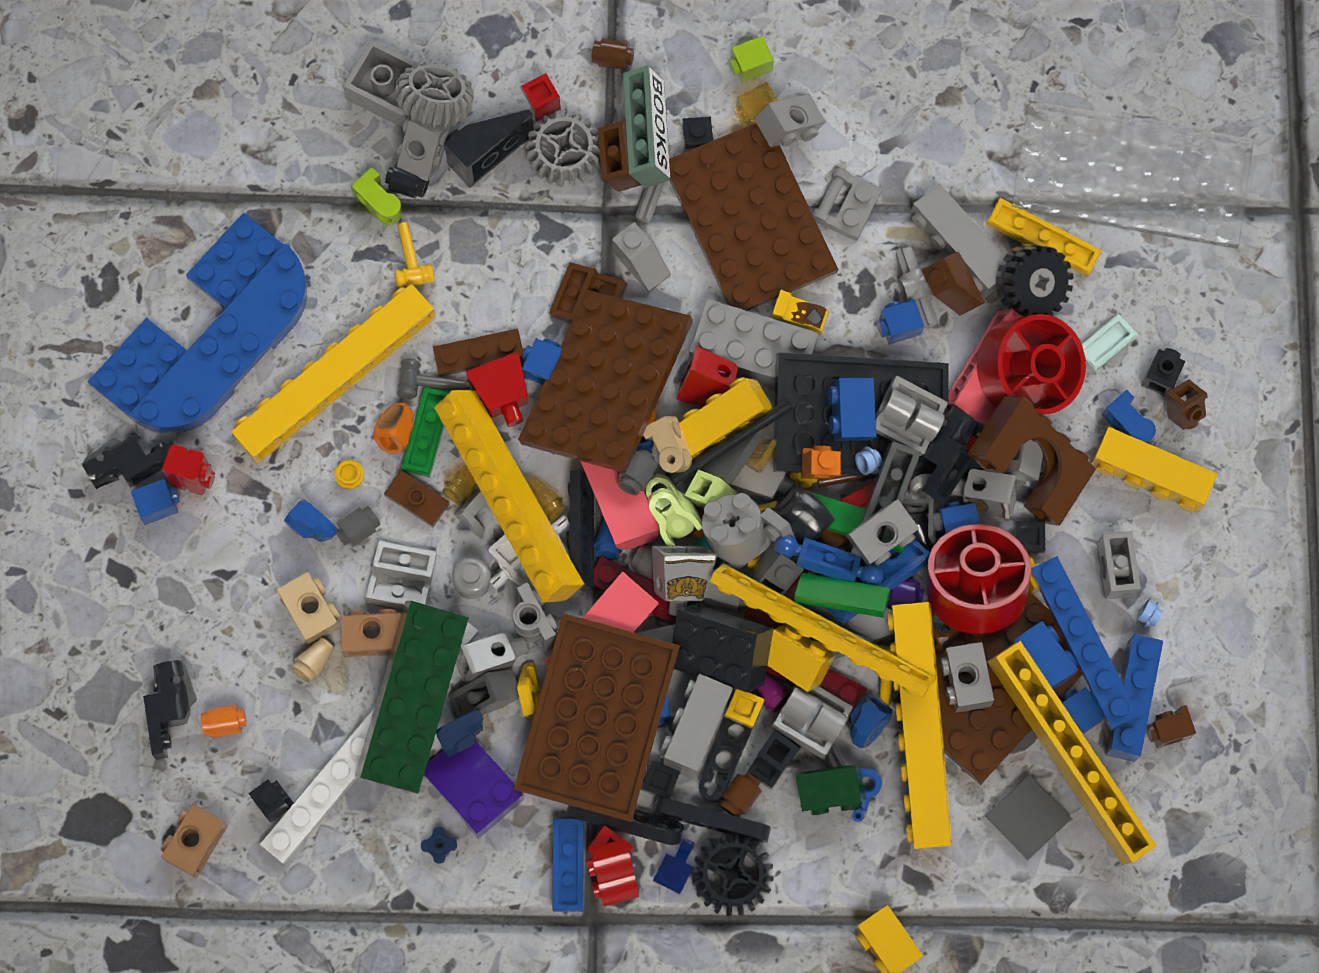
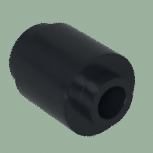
M397 164L394 168L390 167L385 178V183L389 184V191L414 199L417 196L421 198L425 196L430 179L425 181L417 175L398 168Z

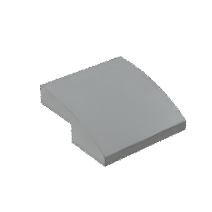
M378 541L372 564V574L365 597L366 603L403 610L405 601H415L426 605L437 552Z

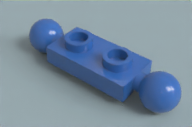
M791 535L779 536L774 543L776 554L781 553L788 558L797 556L796 566L831 578L853 582L858 577L862 583L878 586L883 580V571L878 565L867 564L864 567L860 566L861 557L808 538H804L802 545H799Z

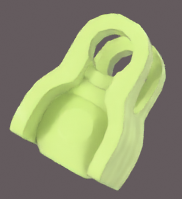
M662 474L652 476L645 488L649 509L658 522L660 534L666 545L675 546L673 538L680 539L687 536L693 531L694 527L698 531L701 530L702 521L693 502L684 496L685 494L678 491L667 476ZM658 483L664 484L667 489L660 488L655 492L651 491L652 487Z

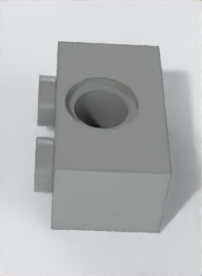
M810 94L770 102L754 118L770 147L778 145L786 147L799 140L804 142L810 141L819 134L818 130L826 122Z
M408 116L403 125V132L406 133L397 149V155H399L397 167L428 181L440 168L445 149L444 143L449 135L451 125L448 124L446 129L441 125H436L435 128L431 124H424L422 126L421 121H412L411 116Z
M897 499L846 534V537L866 565L873 562L879 565L891 556L889 550L897 544L902 548L916 538L913 533L919 527L899 499ZM881 526H886L891 531V539L887 543H882L877 538V530Z
M1132 531L1102 534L1097 541L1105 599L1135 597L1141 587Z
M982 642L946 648L944 657L940 658V665L943 676L948 675L950 687H946L948 704H954L955 713L991 707L994 697ZM960 672H968L973 677V683H962L958 678V674Z

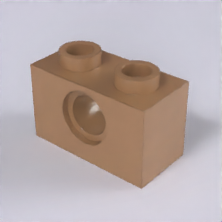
M383 609L379 610L378 614L366 615L365 611L348 612V616H341V641L344 657L390 655L401 613H396V610ZM369 627H379L381 631L376 638L369 639L365 637V631Z
M192 804L190 809L185 808L177 820L179 827L174 836L169 835L161 847L163 852L161 858L197 879L228 825L221 819ZM190 833H198V844L194 847H186V836Z

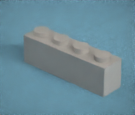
M940 183L913 204L911 218L914 224L921 230L924 228L931 236L930 240L935 248L939 251L943 250L947 256L960 252L978 290L984 298L1001 286V284L996 283V277H1001L1002 272L997 270L999 265L1005 266L1007 263L1003 260L1005 256Z

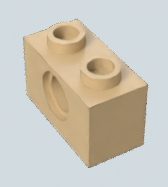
M309 572L277 589L308 646L318 641L321 637L324 638L340 629L336 620L341 618L333 602L328 605L322 597L326 590L318 577L312 579ZM308 602H317L319 607L316 612L307 614L303 611L304 606Z

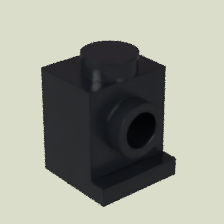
M1165 348L1164 351L1159 349L1141 386L1166 397V392L1175 387L1186 361L1180 359L1181 354L1174 349ZM1162 365L1171 369V371H1165Z
M267 779L248 793L270 823L289 810L294 804L277 780L271 783Z

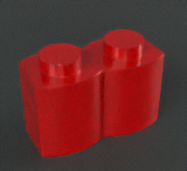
M622 839L589 848L591 858L586 859L590 877L596 876V880L591 881L595 899L601 898L605 907L639 898L626 840Z

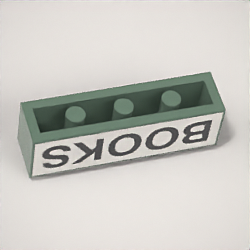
M647 65L623 73L629 174L645 188L671 180L664 80Z

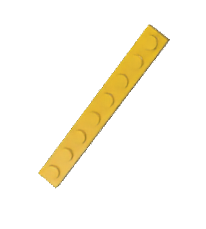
M724 563L714 571L709 581L716 585L719 591L737 596L748 607L761 609L768 613L774 621L786 623L796 628L797 633L808 638L812 637L820 641L826 649L842 653L849 657L853 664L862 667L866 666L875 671L879 678L901 685L903 690L911 695L924 697L935 680V677Z

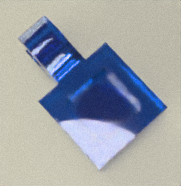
M683 838L675 857L666 853L653 882L680 895L691 874L692 868H694L687 864L686 861L695 843Z

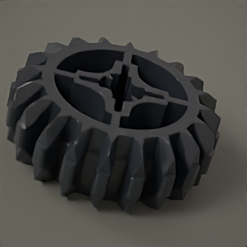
M734 833L733 842L728 843L727 835L722 834L721 845L718 844L716 839H710V845L713 849L710 850L708 847L702 846L700 850L706 857L695 856L694 862L702 867H694L691 870L692 874L700 875L701 877L693 880L692 886L702 885L703 887L696 893V896L700 898L707 894L708 898L705 900L704 906L709 907L714 901L717 903L714 909L716 914H719L722 906L727 907V917H731L732 907H737L739 916L744 915L743 905H746L753 912L755 905L752 900L763 904L765 899L759 892L769 894L771 888L763 883L773 882L774 876L764 873L772 870L773 864L762 863V861L768 858L769 854L764 852L758 856L756 852L759 851L761 844L756 843L751 849L748 847L751 840L748 836L744 839L743 844L738 843V833ZM737 851L735 858L730 863L724 864L712 861L713 858L723 852ZM745 856H748L754 863L758 875L757 880L751 878L743 870L742 864ZM738 861L737 875H741V878H735L727 889L728 875H724V872H730ZM707 869L713 871L722 880L723 885L719 895L709 884ZM742 886L754 889L743 898L728 899L734 887Z

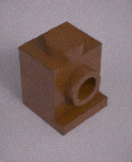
M1190 379L1166 392L1168 418L1182 430L1197 427L1199 421L1206 417L1205 399L1208 398L1207 393ZM1185 395H1186V401H1184V400L1181 399V398H1182L1183 396H1185Z
M1187 705L1177 709L1175 715L1173 711L1156 715V721L1148 724L1146 728L1150 742H1155L1157 749L1191 739L1196 734Z

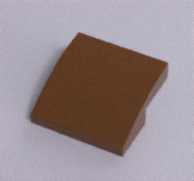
M569 262L549 314L554 318L571 324L587 290L622 298L627 283L622 279L599 274L595 268Z

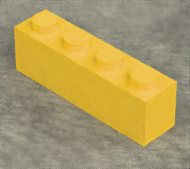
M745 377L731 383L729 386L731 389L724 394L718 393L708 398L706 406L699 410L693 409L682 416L683 421L679 425L691 452L692 460L773 409L757 380L745 379Z
M1108 427L1091 463L1100 474L1109 477L1117 476L1123 479L1126 485L1133 488L1142 487L1151 491L1152 496L1161 500L1170 499L1177 502L1180 508L1189 512H1200L1204 507L1218 473L1111 427Z

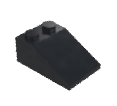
M528 109L468 124L460 131L458 129L454 130L448 135L444 143L447 164L471 188L529 140V132L534 131L533 113Z

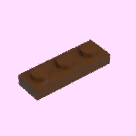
M518 329L433 346L439 377L466 372L515 352H518L520 360H522L524 354Z

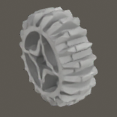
M424 61L421 66L414 63L412 68H405V71L397 81L395 99L398 102V107L403 109V115H411L412 121L419 120L422 122V126L424 124H431L433 128L436 125H441L446 129L448 124L456 126L458 122H464L472 109L474 90L471 88L472 83L466 81V75L458 74L457 69L451 70L447 67V64L439 66L436 62L433 65H429Z
M568 110L565 112V117H560L559 113L555 111L554 119L551 120L545 115L543 117L544 124L539 122L534 124L536 131H530L528 134L531 141L526 142V149L529 151L526 156L528 161H532L530 164L533 171L539 170L538 177L540 179L548 175L547 183L551 185L556 179L560 187H563L564 181L569 180V184L573 187L576 178L583 183L586 181L585 173L593 176L595 173L593 166H600V159L598 158L600 157L597 136L598 130L596 127L590 128L591 121L589 118L581 122V115L579 113L574 118H570ZM558 132H564L561 135H553ZM575 135L580 136L585 141L588 147L587 151L581 149V146L575 143ZM569 142V150H567L566 148V151H562L560 155V147L563 150V146L567 147V144ZM542 147L547 148L548 152L554 155L553 164L543 156L541 152ZM570 162L576 163L571 166H565V164Z

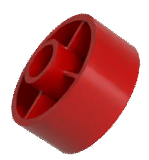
M1029 315L1008 319L997 324L983 339L977 355L979 384L986 398L996 408L1004 397L1018 398L1022 396L1033 403V409L1038 414L1056 413L1073 402L1079 394L1085 379L1086 358L1078 336L1068 324L1050 315Z
M976 524L951 530L936 542L929 556L926 592L931 609L942 622L965 633L987 634L1008 627L1020 617L1027 604L1031 575L1029 555L1019 540L997 527Z

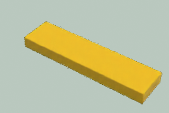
M1002 198L999 199L986 223L989 227L1022 244H1037L1057 249V252L1063 253L1066 256L1063 261L1070 262L1072 270L1086 277L1091 273L1102 252L1101 249Z

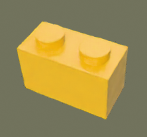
M784 624L773 630L767 666L809 692L820 686L835 655L827 651L828 649L821 642L812 641L808 637L797 633L796 628Z
M888 905L855 928L858 933L855 936L857 942L864 951L869 949L876 958L873 964L879 973H901L923 957V954Z

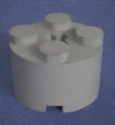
M745 493L723 496L707 503L702 518V529L710 550L716 554L717 558L726 560L730 564H742L754 559L759 554L763 544L765 546L767 542V535L763 529L765 525L757 504Z

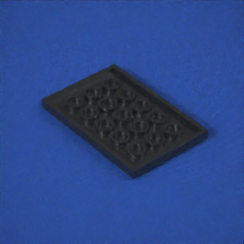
M777 353L775 407L788 400L793 410L774 421L773 472L802 473L803 448L813 449L814 446H830L832 451L841 452V475L876 477L877 474H862L856 465L855 456L868 446L877 450L881 459H883L888 443L892 441L876 433L875 438L868 441H834L833 434L829 430V418L833 416L832 404L828 402V388L831 386V382L839 378H874L876 416L888 387L895 376H899L948 402L949 363ZM948 404L943 412L944 416L948 413ZM923 455L919 456L911 479L921 474H932L936 466L927 461Z

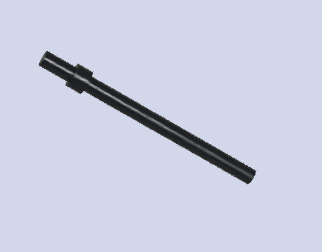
M788 400L783 401L693 459L691 466L685 472L666 473L665 476L677 488L676 484L793 410V407ZM658 483L652 487L651 491L655 492L660 488L667 489L664 484Z

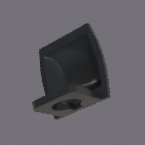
M796 482L776 502L773 510L789 522L796 541L801 545L804 538L816 541L836 520L818 499L799 487V484Z

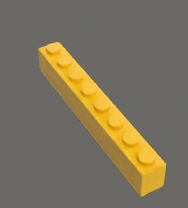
M412 284L407 288L402 287L392 295L390 302L385 306L380 305L369 314V319L362 325H354L347 332V337L340 343H332L324 351L325 355L318 361L313 360L302 369L301 375L294 380H287L279 388V393L271 399L268 397L261 401L256 407L257 411L249 417H242L235 423L234 429L231 431L234 440L256 465L436 318L434 308Z
M452 390L434 407L542 602L566 601L584 585V582L476 391Z
M929 602L892 605L893 612L888 613L889 631H895V642L890 643L891 654L935 677L931 688L924 697L911 695L904 691L901 685L894 682L895 691H900L901 703H896L897 721H903L904 733H899L900 751H905L906 763L901 764L903 782H908L909 794H904L905 811L911 812L912 824H907L908 842H914V849L952 846L931 604Z
M1019 641L1010 645L988 660V664L1121 864L1134 863L1157 847L1022 642Z

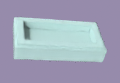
M1120 314L1082 343L1086 365L1093 373L1138 336Z

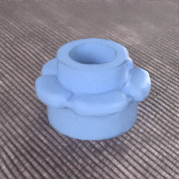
M867 446L855 456L856 465L862 474L868 475L872 473L875 475L879 472L878 467L881 466L882 459L877 450Z
M1148 599L1137 615V620L1144 624L1143 627H1147L1149 624L1155 626L1163 613L1159 609L1161 605L1159 601L1155 603Z

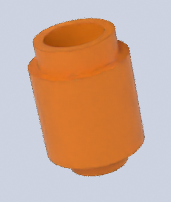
M237 704L210 708L207 712L201 713V724L205 737L212 736L214 739L241 734L242 727L247 726L244 709H239Z

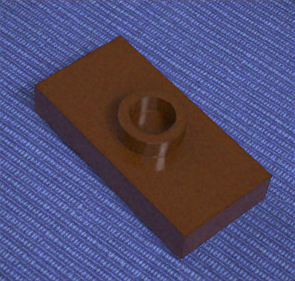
M400 470L384 493L385 497L433 528L450 505L448 500Z

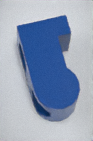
M1125 390L1105 408L1101 415L1115 430L1149 444L1156 433L1155 425L1150 419L1142 417L1134 409L1131 403L1135 397L1128 390Z

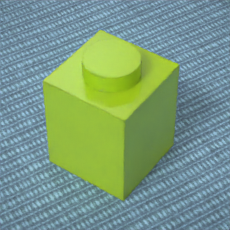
M760 36L732 47L731 59H728V63L733 75L738 74L741 83L772 72L774 58L764 37Z

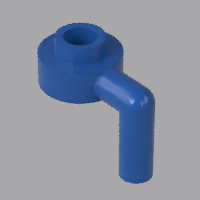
M870 767L861 768L862 777H870L873 780V785L870 788L864 786L866 800L858 803L859 808L855 809L852 813V818L856 822H860L865 818L870 798L876 796L882 788L883 781L880 773Z

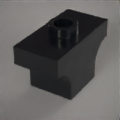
M774 730L747 772L772 790L802 746Z

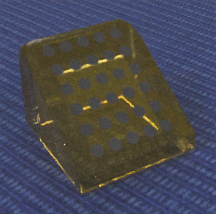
M762 438L745 465L758 473H762L774 454L777 441Z

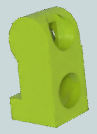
M371 167L351 185L352 194L382 223L388 225L395 224L402 216L400 200L394 194L387 193L380 186V174Z

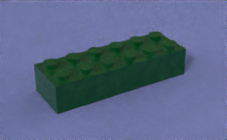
M405 601L355 777L419 794L469 617L415 601Z

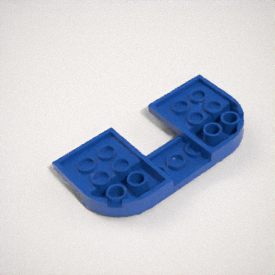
M244 212L186 274L189 281L225 309L197 341L186 350L146 317L87 381L91 387L145 429L167 434V432L182 430L183 432L190 431L206 423L235 393L234 388L271 347L275 349L295 327L305 310L307 283L303 267L297 255L286 243L282 244Z

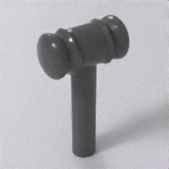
M404 359L401 361L402 367L400 368L399 389L397 391V395L400 398L408 400L416 398L417 386L445 390H467V380L420 375L419 368L421 363L415 359Z

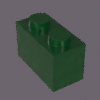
M860 763L805 771L796 775L802 812L811 810V815H821L829 813V808L837 806L841 807V811L854 810L859 808L858 803L866 800Z

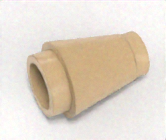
M321 637L294 659L293 672L308 683L313 679H317L331 652L334 650L333 645Z

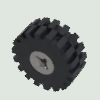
M1037 244L1021 245L1022 248L1015 247L1011 250L1013 255L1006 254L1003 258L1007 262L1005 266L999 265L997 270L1002 272L1001 277H996V283L1001 284V288L996 289L997 294L1004 296L1000 301L1004 306H1009L1008 309L1012 308L1022 316L1036 314L1053 316L1052 311L1059 312L1063 309L1060 305L1061 302H1068L1069 297L1066 296V292H1072L1073 285H1068L1069 280L1074 279L1073 273L1067 272V269L1071 268L1070 262L1063 261L1066 256L1063 253L1057 252V249Z

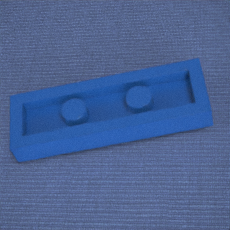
M553 819V912H583L584 821L578 819Z

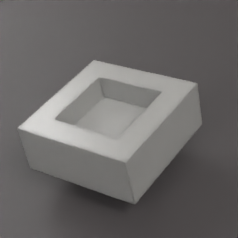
M769 507L761 514L765 525L763 528L765 534L772 541L775 542L779 536L784 537L786 535H791L795 538L789 522Z

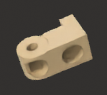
M665 416L647 425L643 434L644 438L654 439L660 453L659 462L662 469L670 473H681L688 470L692 464V455L676 416Z

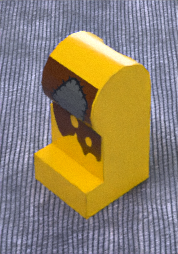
M781 290L771 318L822 335L829 311L820 305L807 303V301L791 296L792 293Z

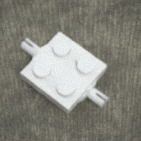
M562 515L551 525L559 540V534L570 524L568 519L566 520V516ZM503 535L488 549V553L496 560L500 567V571L491 578V586L497 590L505 581L510 579L519 586L528 582L531 590L535 589L506 535ZM563 545L564 549L566 550V552H567V554H568V556H569V551H568V549Z

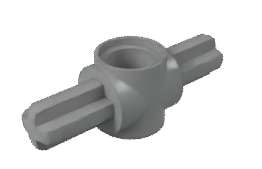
M901 248L896 252L903 276L899 279L901 295L904 302L916 301L924 328H931L938 324L931 303L934 294L921 271L922 269L918 267L912 248Z

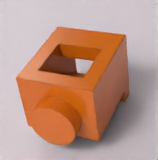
M814 446L813 449H802L803 479H833L841 475L840 451H832L830 446Z

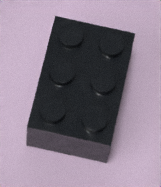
M697 604L677 610L672 641L673 644L680 645L674 669L697 677L701 674L734 689L748 693L764 686L774 628Z

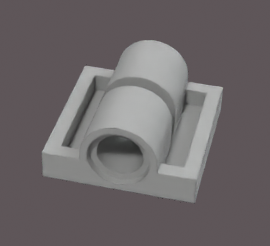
M895 376L876 413V433L891 441L921 451L920 456L925 454L930 441L936 437L945 418L943 412L948 402L899 376Z
M527 582L517 587L519 604L513 611L515 632L517 637L522 636L525 642L528 643L540 640L545 651L548 652L554 647L558 627L551 614L545 616L543 612L545 611L544 603L536 589L531 590ZM526 619L535 620V622L531 625H525L522 623Z
M795 685L771 729L824 759L845 725L853 707L819 686L807 692L798 685Z

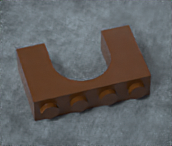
M1022 396L1018 398L1004 397L967 454L985 471L1004 474L1019 449L1027 441L1034 439L1043 452L1044 471L1024 507L1040 522L1060 526L1096 468L1088 461L1089 457L1085 453L1075 449L1070 444L1071 440L1066 435L1057 432L1051 426L1052 422L1050 419L1038 414L1033 409L1034 405L1031 401Z

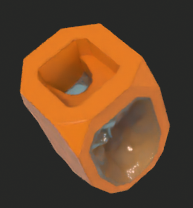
M395 403L382 413L374 427L372 436L381 450L389 454H401L406 449L414 426L412 423L414 419L412 408L406 403Z

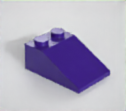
M474 741L472 746L450 757L443 750L427 763L424 776L478 839L525 800L524 794L513 790L515 785L513 781L476 741Z

